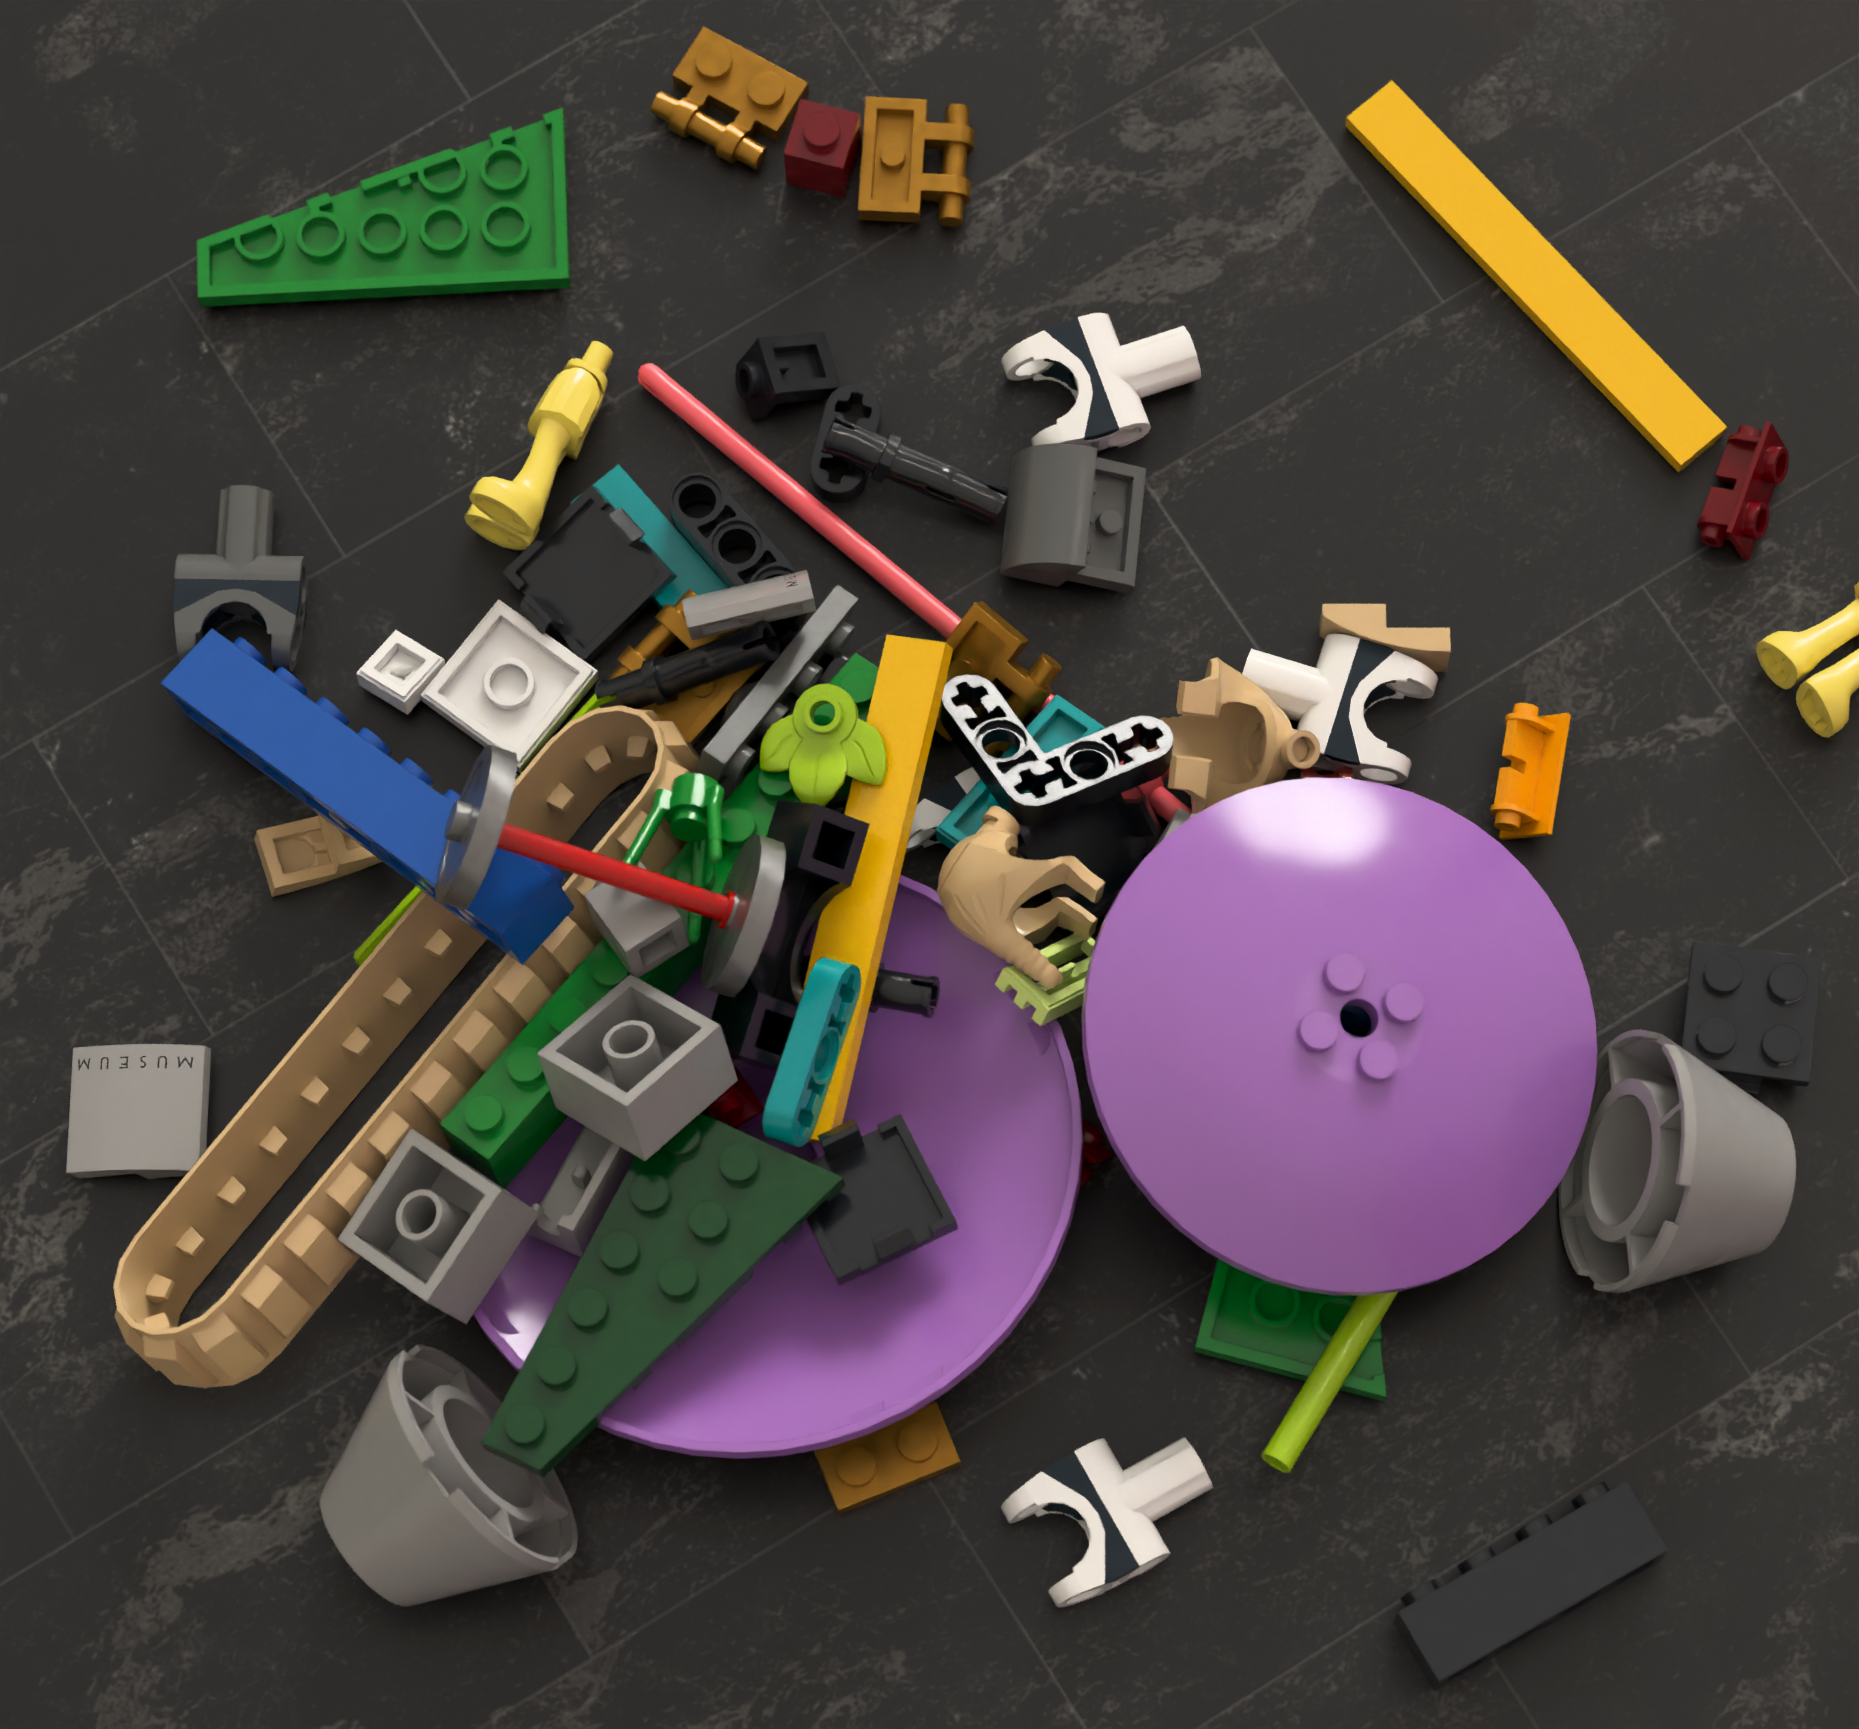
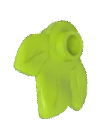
M823 683L814 685L804 691L796 701L793 714L773 723L767 730L760 747V768L767 772H784L789 770L792 788L800 801L825 807L844 783L846 775L866 784H883L887 770V757L881 734L870 724L858 719V709L851 695L837 685ZM824 704L832 705L835 709V716L832 722L825 726L816 725L814 722L816 709Z

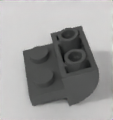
M1043 444L1028 447L1012 456L1000 575L1059 587L1066 581H1072L1126 593L1135 587L1146 468L1097 457L1098 448L1076 444Z

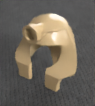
M1218 657L1209 660L1204 679L1197 682L1179 681L1176 708L1177 713L1182 714V716L1160 718L1170 727L1174 735L1168 788L1184 790L1191 795L1192 814L1200 813L1215 803L1246 790L1280 782L1288 769L1309 768L1317 762L1320 755V743L1312 732L1293 729L1287 715L1261 688ZM1155 748L1149 749L1148 751H1155Z
M991 806L982 816L983 826L978 832L959 841L946 857L938 877L937 896L941 900L943 908L953 926L964 936L983 946L999 958L1005 959L1007 963L1013 964L1016 969L1023 970L1025 975H1031L1041 985L1049 988L1055 987L1064 981L1062 974L1032 944L1044 941L1057 926L1071 930L1085 941H1088L1095 933L1098 918L1068 897H1055L1038 908H1022L1020 905L1034 895L1065 883L1097 904L1103 895L1105 881L1092 873L1074 856H1062L1049 860L1017 858V835L1020 833V826L1016 819L1005 809Z

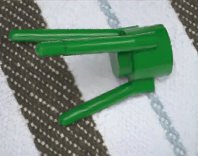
M687 773L674 779L670 791L665 789L656 790L652 809L622 862L634 866L638 863L665 817L670 825V831L675 837L683 841L694 842L690 884L705 889L708 846L710 861L717 864L722 860L721 806L724 788L709 776L700 773ZM688 911L687 938L690 944H696L700 939L702 916Z

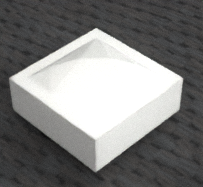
M395 630L356 672L359 686L408 715L422 700L420 695L444 667L445 660Z

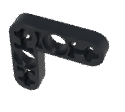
M965 674L949 680L944 687L940 709V720L943 727L1001 808L1009 812L1023 826L1036 827L1058 820L1152 781L1165 774L1170 767L1174 735L1166 723L1155 717L1137 716L1129 718L1043 753L1000 692L988 679L978 675ZM980 707L979 720L981 724L977 726L978 717L972 708ZM993 742H1006L1013 745L1017 749V753L1004 759L995 758L988 755L984 751V747ZM1136 744H1140V745H1141V746H1138V747L1133 748V745H1136ZM1155 748V751H1152V752H1148V751H1147V750H1149V749ZM1088 762L1101 766L1106 773L1099 778L1091 780L1076 776L1071 769L1077 764ZM1024 790H1029V791H1030V792L1021 794V791H1024ZM1044 794V797H1041V798H1036V797H1035V796H1037V795Z

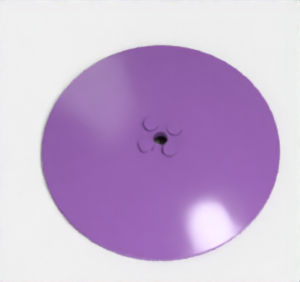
M900 875L880 962L884 963L887 970L938 977L940 980V994L937 1007L930 1006L934 1008V1014L931 1018L885 1008H878L875 1013L868 1012L842 1124L853 1119L860 1130L861 1136L877 1130L878 1124L901 1114L957 1222L958 1229L839 1286L806 1220L802 1222L803 1228L786 1244L781 1242L752 1270L753 1276L679 1347L675 1345L651 1368L652 1373L635 1390L630 1388L601 1416L602 1422L597 1427L616 1436L656 1449L703 1457L737 1459L774 1457L827 1448L875 1432L911 1415L945 1394L987 1359L1010 1335L1036 1300L1056 1264L1071 1225L1080 1188L1084 1149L1083 1120L1074 1064L1057 1018L1040 1027L1032 1019L1036 1010L1034 1006L1031 1005L1022 1010L1013 1002L1018 993L1014 988L1003 993L995 986L1002 969L1011 964L959 932L949 920L935 890ZM820 915L811 930L804 955L811 956ZM702 963L672 998L711 1019L719 993L703 988L701 977ZM731 1059L765 1109L777 1071L757 1068ZM764 1112L737 1128L803 1160L806 1159L808 1162L825 1155L821 1144L807 1142L805 1145L797 1147L767 1138L763 1132ZM568 1116L505 1190L530 1207L534 1203L540 1205L584 1125ZM528 1232L473 1313L487 1338L518 1373L581 1257L529 1235Z

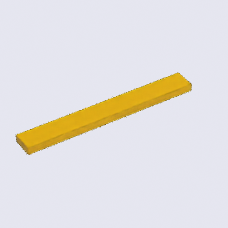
M1390 81L1346 117L1345 126L1678 473L1725 435L1727 426L1393 81Z
M895 635L886 636L866 723L877 729L884 741L887 757L886 775L881 785L866 784L854 778L852 779L844 815L870 825L851 887L837 894L820 914L802 990L804 992L813 966L823 957L856 965L860 970L861 988L859 998L816 1127L808 1140L811 1143L821 1144L817 1136L841 1125L843 1122L953 653V648L946 642Z

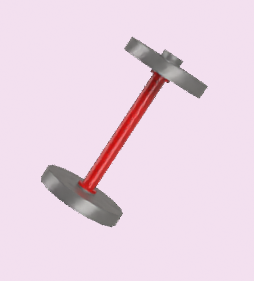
M493 745L485 746L471 770L460 799L455 801L446 823L444 832L446 841L435 887L436 901L459 909H467L480 888L496 848L712 919L703 957L701 975L703 988L728 997H735L745 986L758 961L774 920L785 873L786 851L783 842L762 835H752L742 847L730 870L721 894L505 823L515 784L518 765L517 754Z

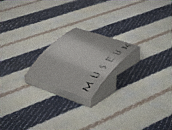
M807 570L682 599L691 640L750 627L761 620L771 622L817 611Z
M124 1044L73 1048L66 1173L79 1179L125 1174H138L147 1179L185 1176L206 1151L211 1048L201 1045Z

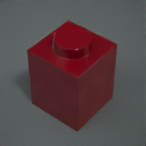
M800 99L784 150L786 183L846 198L862 145L860 113Z

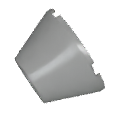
M1639 1029L1624 1032L1614 1038L1597 1056L1595 1088L1588 1121L1578 1149L1558 1184L1559 1218L1562 1237L1568 1258L1577 1275L1589 1276L1594 1282L1593 1289L1610 1293H1622L1754 1255L1765 1250L1779 1234L1788 1215L1793 1198L1796 1178V1155L1793 1138L1787 1123L1780 1115L1660 1033Z
M417 1344L409 1352L403 1350L392 1359L320 1496V1509L325 1526L347 1563L376 1593L388 1601L404 1607L558 1569L573 1557L578 1544L575 1517L565 1490L554 1469L543 1478L486 1451L481 1444L503 1400L465 1365L450 1355L426 1345Z

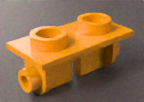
M1516 703L1513 707V713L1505 716V725L1507 726L1502 756L1511 760V766L1499 769L1494 804L1490 808V814L1495 817L1494 826L1500 829V839L1509 840L1552 835L1571 718L1570 714L1561 713L1538 716L1539 708L1529 703Z

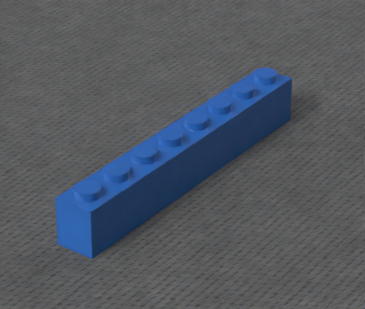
M211 629L161 682V685L184 715L436 901L435 887L446 838H444L445 827L455 801L459 800L461 796L451 789H448L444 795L438 793L432 788L435 784L434 781L421 767L408 758H405L401 764L389 757L392 754L389 747L369 729L363 727L358 733L354 732L347 726L350 723L348 718L326 698L321 697L314 703L305 696L308 693L305 686L285 668L279 667L274 673L264 666L267 663L266 659L245 639L238 637L232 643L217 631ZM498 848L494 852L487 873L475 898L467 909H459L438 902L522 965L575 908L560 886L566 878L558 868Z

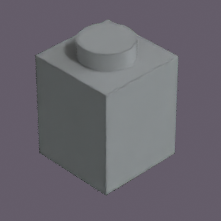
M640 860L635 865L637 867L646 869ZM598 881L593 886V889L584 894L594 925L629 973L637 978L690 945L682 918L674 906Z

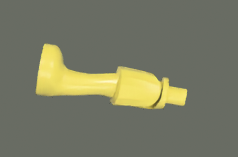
M592 341L583 358L570 359L563 371L556 375L546 389L529 419L528 430L535 437L530 455L513 481L494 476L482 477L474 486L469 495L472 504L464 518L466 523L480 536L501 547L513 550H525L535 540L557 468L565 456L574 460L578 458L584 439L602 404L608 383L605 372L611 364L613 351L605 344Z
M1859 582L1854 585L1855 600L1832 617L1805 631H1777L1757 643L1756 653L1761 667L1776 685L1783 689L1792 688L1802 681L1821 660L1859 634ZM1859 649L1836 664L1816 673L1804 681L1797 690L1796 704L1800 714L1806 723L1822 737L1830 738L1840 731L1849 720L1850 697L1859 688Z

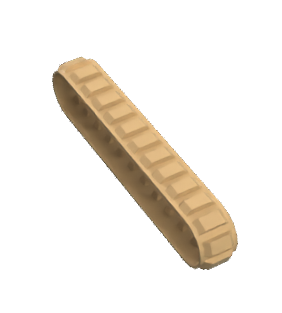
M622 705L594 709L564 726L546 743L515 780L505 823L567 843L600 802L620 784L643 773L653 772L640 794L592 850V852L623 861L625 854L652 809L655 791L658 789L670 791L676 777L682 774L694 773L700 757L674 722L661 721L653 710H639ZM664 817L642 854L640 861L647 870L661 874L688 842L678 839L671 833L670 825ZM574 873L562 889L575 908L523 965L508 954L505 955L223 1297L202 1316L177 1327L181 1312L198 1286L487 940V938L433 898L422 892L134 1236L119 1261L113 1286L117 1306L114 1316L126 1344L155 1371L162 1372L173 1384L199 1388L235 1385L260 1373L281 1354L361 1257V1255L339 1241L338 1237L409 1130L412 1128L446 1150H449L450 1146L440 1127L442 1120L604 938L593 923L584 897L585 893L593 889L597 881Z

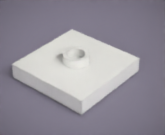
M498 599L420 696L423 703L482 746L493 745L516 753L517 771L521 773L599 679L598 670L548 634L544 633L542 635L530 621Z

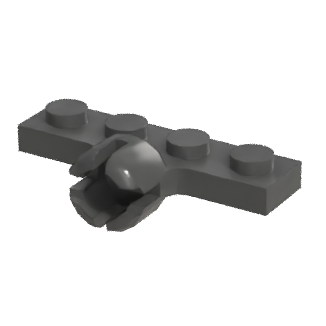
M837 585L760 681L745 684L732 694L721 719L720 730L704 748L694 773L709 776L721 786L726 778L736 783L749 766L755 767L759 763L760 747L767 730L773 723L793 714L796 704L794 697L797 696L799 698L804 691L814 686L823 671V668L818 665L826 654L835 658L839 652L844 650L853 636L856 627L848 621L858 601L857 597Z

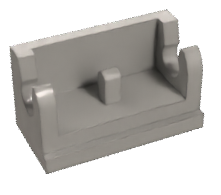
M584 1125L540 1205L537 1203L532 1204L531 1208L540 1214L528 1230V1234L582 1257L636 1156Z

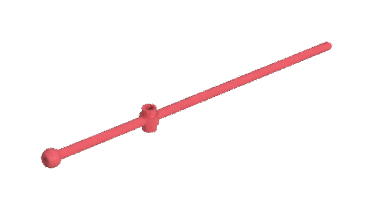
M646 363L639 368L638 381L646 390L944 638L948 639L962 620L959 616L658 366ZM1001 681L999 682L1009 692L1013 693V691L1010 690L1005 684H1003ZM1051 694L1041 708L1033 707L1031 710L1038 715L1055 696ZM1170 767L1160 777L1121 793L1124 799H1138L1145 794L1153 811L1168 824L1178 807L1192 814V810L1164 787L1163 780L1169 775Z

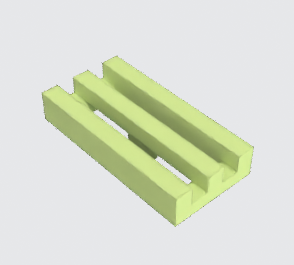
M1074 933L1040 950L1041 955L1046 956L1049 963L1054 964L1056 967L1083 953L1088 956V958L1078 963L1070 962L1058 968L1064 981L1055 987L1049 988L1041 985L1040 982H1033L1031 975H1025L1023 970L1016 969L1013 964L1002 969L995 986L1003 993L1014 988L1018 993L1013 1002L1022 1010L1031 1005L1034 1006L1036 1010L1032 1019L1041 1027L1083 1005L1084 984L1095 940L1090 937L1088 941H1085Z

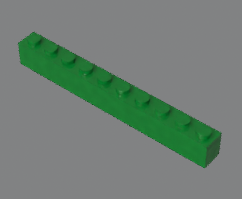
M855 653L828 684L837 685L847 691L856 703L858 719L866 722L879 668ZM830 704L818 707L814 713L815 724L825 726L831 723L835 716L834 707ZM759 761L722 803V860L717 864L712 863L709 859L708 846L705 877L706 890L721 894L730 870L744 844L752 835L767 836L777 800L801 802L792 788L789 770L784 772L763 771L760 768ZM846 775L844 783L835 796L849 795L852 777ZM688 842L661 872V875L690 884L694 842ZM674 907L682 918L687 934L688 911ZM702 916L698 943L690 944L682 951L639 977V979L673 997L703 963L712 919ZM605 938L601 940L440 1123V1127L453 1154L504 1189L568 1117V1115L555 1107L537 1053L630 975Z

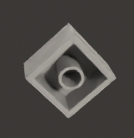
M632 974L627 976L537 1053L556 1109L643 1161L651 1157L738 1081L721 1025Z
M411 1128L338 1237V1240L427 1303L467 1324L540 1213L445 1148Z

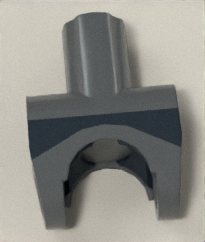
M232 485L219 490L215 554H178L174 574L173 614L179 662L211 629L218 631V629L230 622L245 620L257 623L266 629L267 634L270 635L273 670L276 671L279 667H283L289 672L294 670L306 623L307 563L304 556L271 555L275 495L272 491L252 485Z

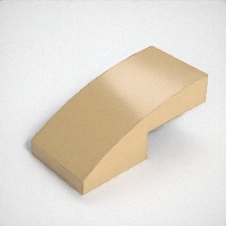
M1322 604L1319 636L1323 639L1329 634L1354 636L1387 646L1425 664L1433 671L1446 672L1451 653L1450 628H1387L1386 604Z
M319 814L315 817L257 830L254 838L272 897L331 881L383 862Z

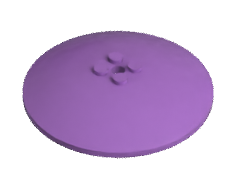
M1306 778L1280 781L1252 788L1221 800L1180 825L1142 860L1117 894L1103 920L1092 949L1084 984L1081 1015L1082 1045L1088 1084L1098 1117L1113 1150L1130 1178L1149 1202L1177 1230L1220 1260L1267 1282L1300 1291L1329 1295H1375L1403 1291L1438 1281L1467 1268L1492 1253L1520 1231L1546 1203L1562 1180L1578 1149L1588 1121L1595 1088L1597 1036L1590 987L1577 948L1563 919L1546 892L1529 871L1501 843L1463 816L1444 805L1418 794L1382 783L1350 778ZM1356 1005L1368 1013L1372 1023L1369 1036L1356 1038L1349 1035L1343 1029L1340 1023L1342 1007Z

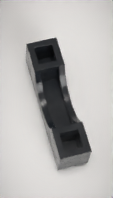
M777 800L766 837L784 843L786 862L783 884L774 920L758 961L745 986L735 997L718 994L711 1017L712 1021L721 1025L731 1059L757 1068L777 1071L803 995L801 968L809 935L826 905L837 894L851 887L870 824L818 804Z

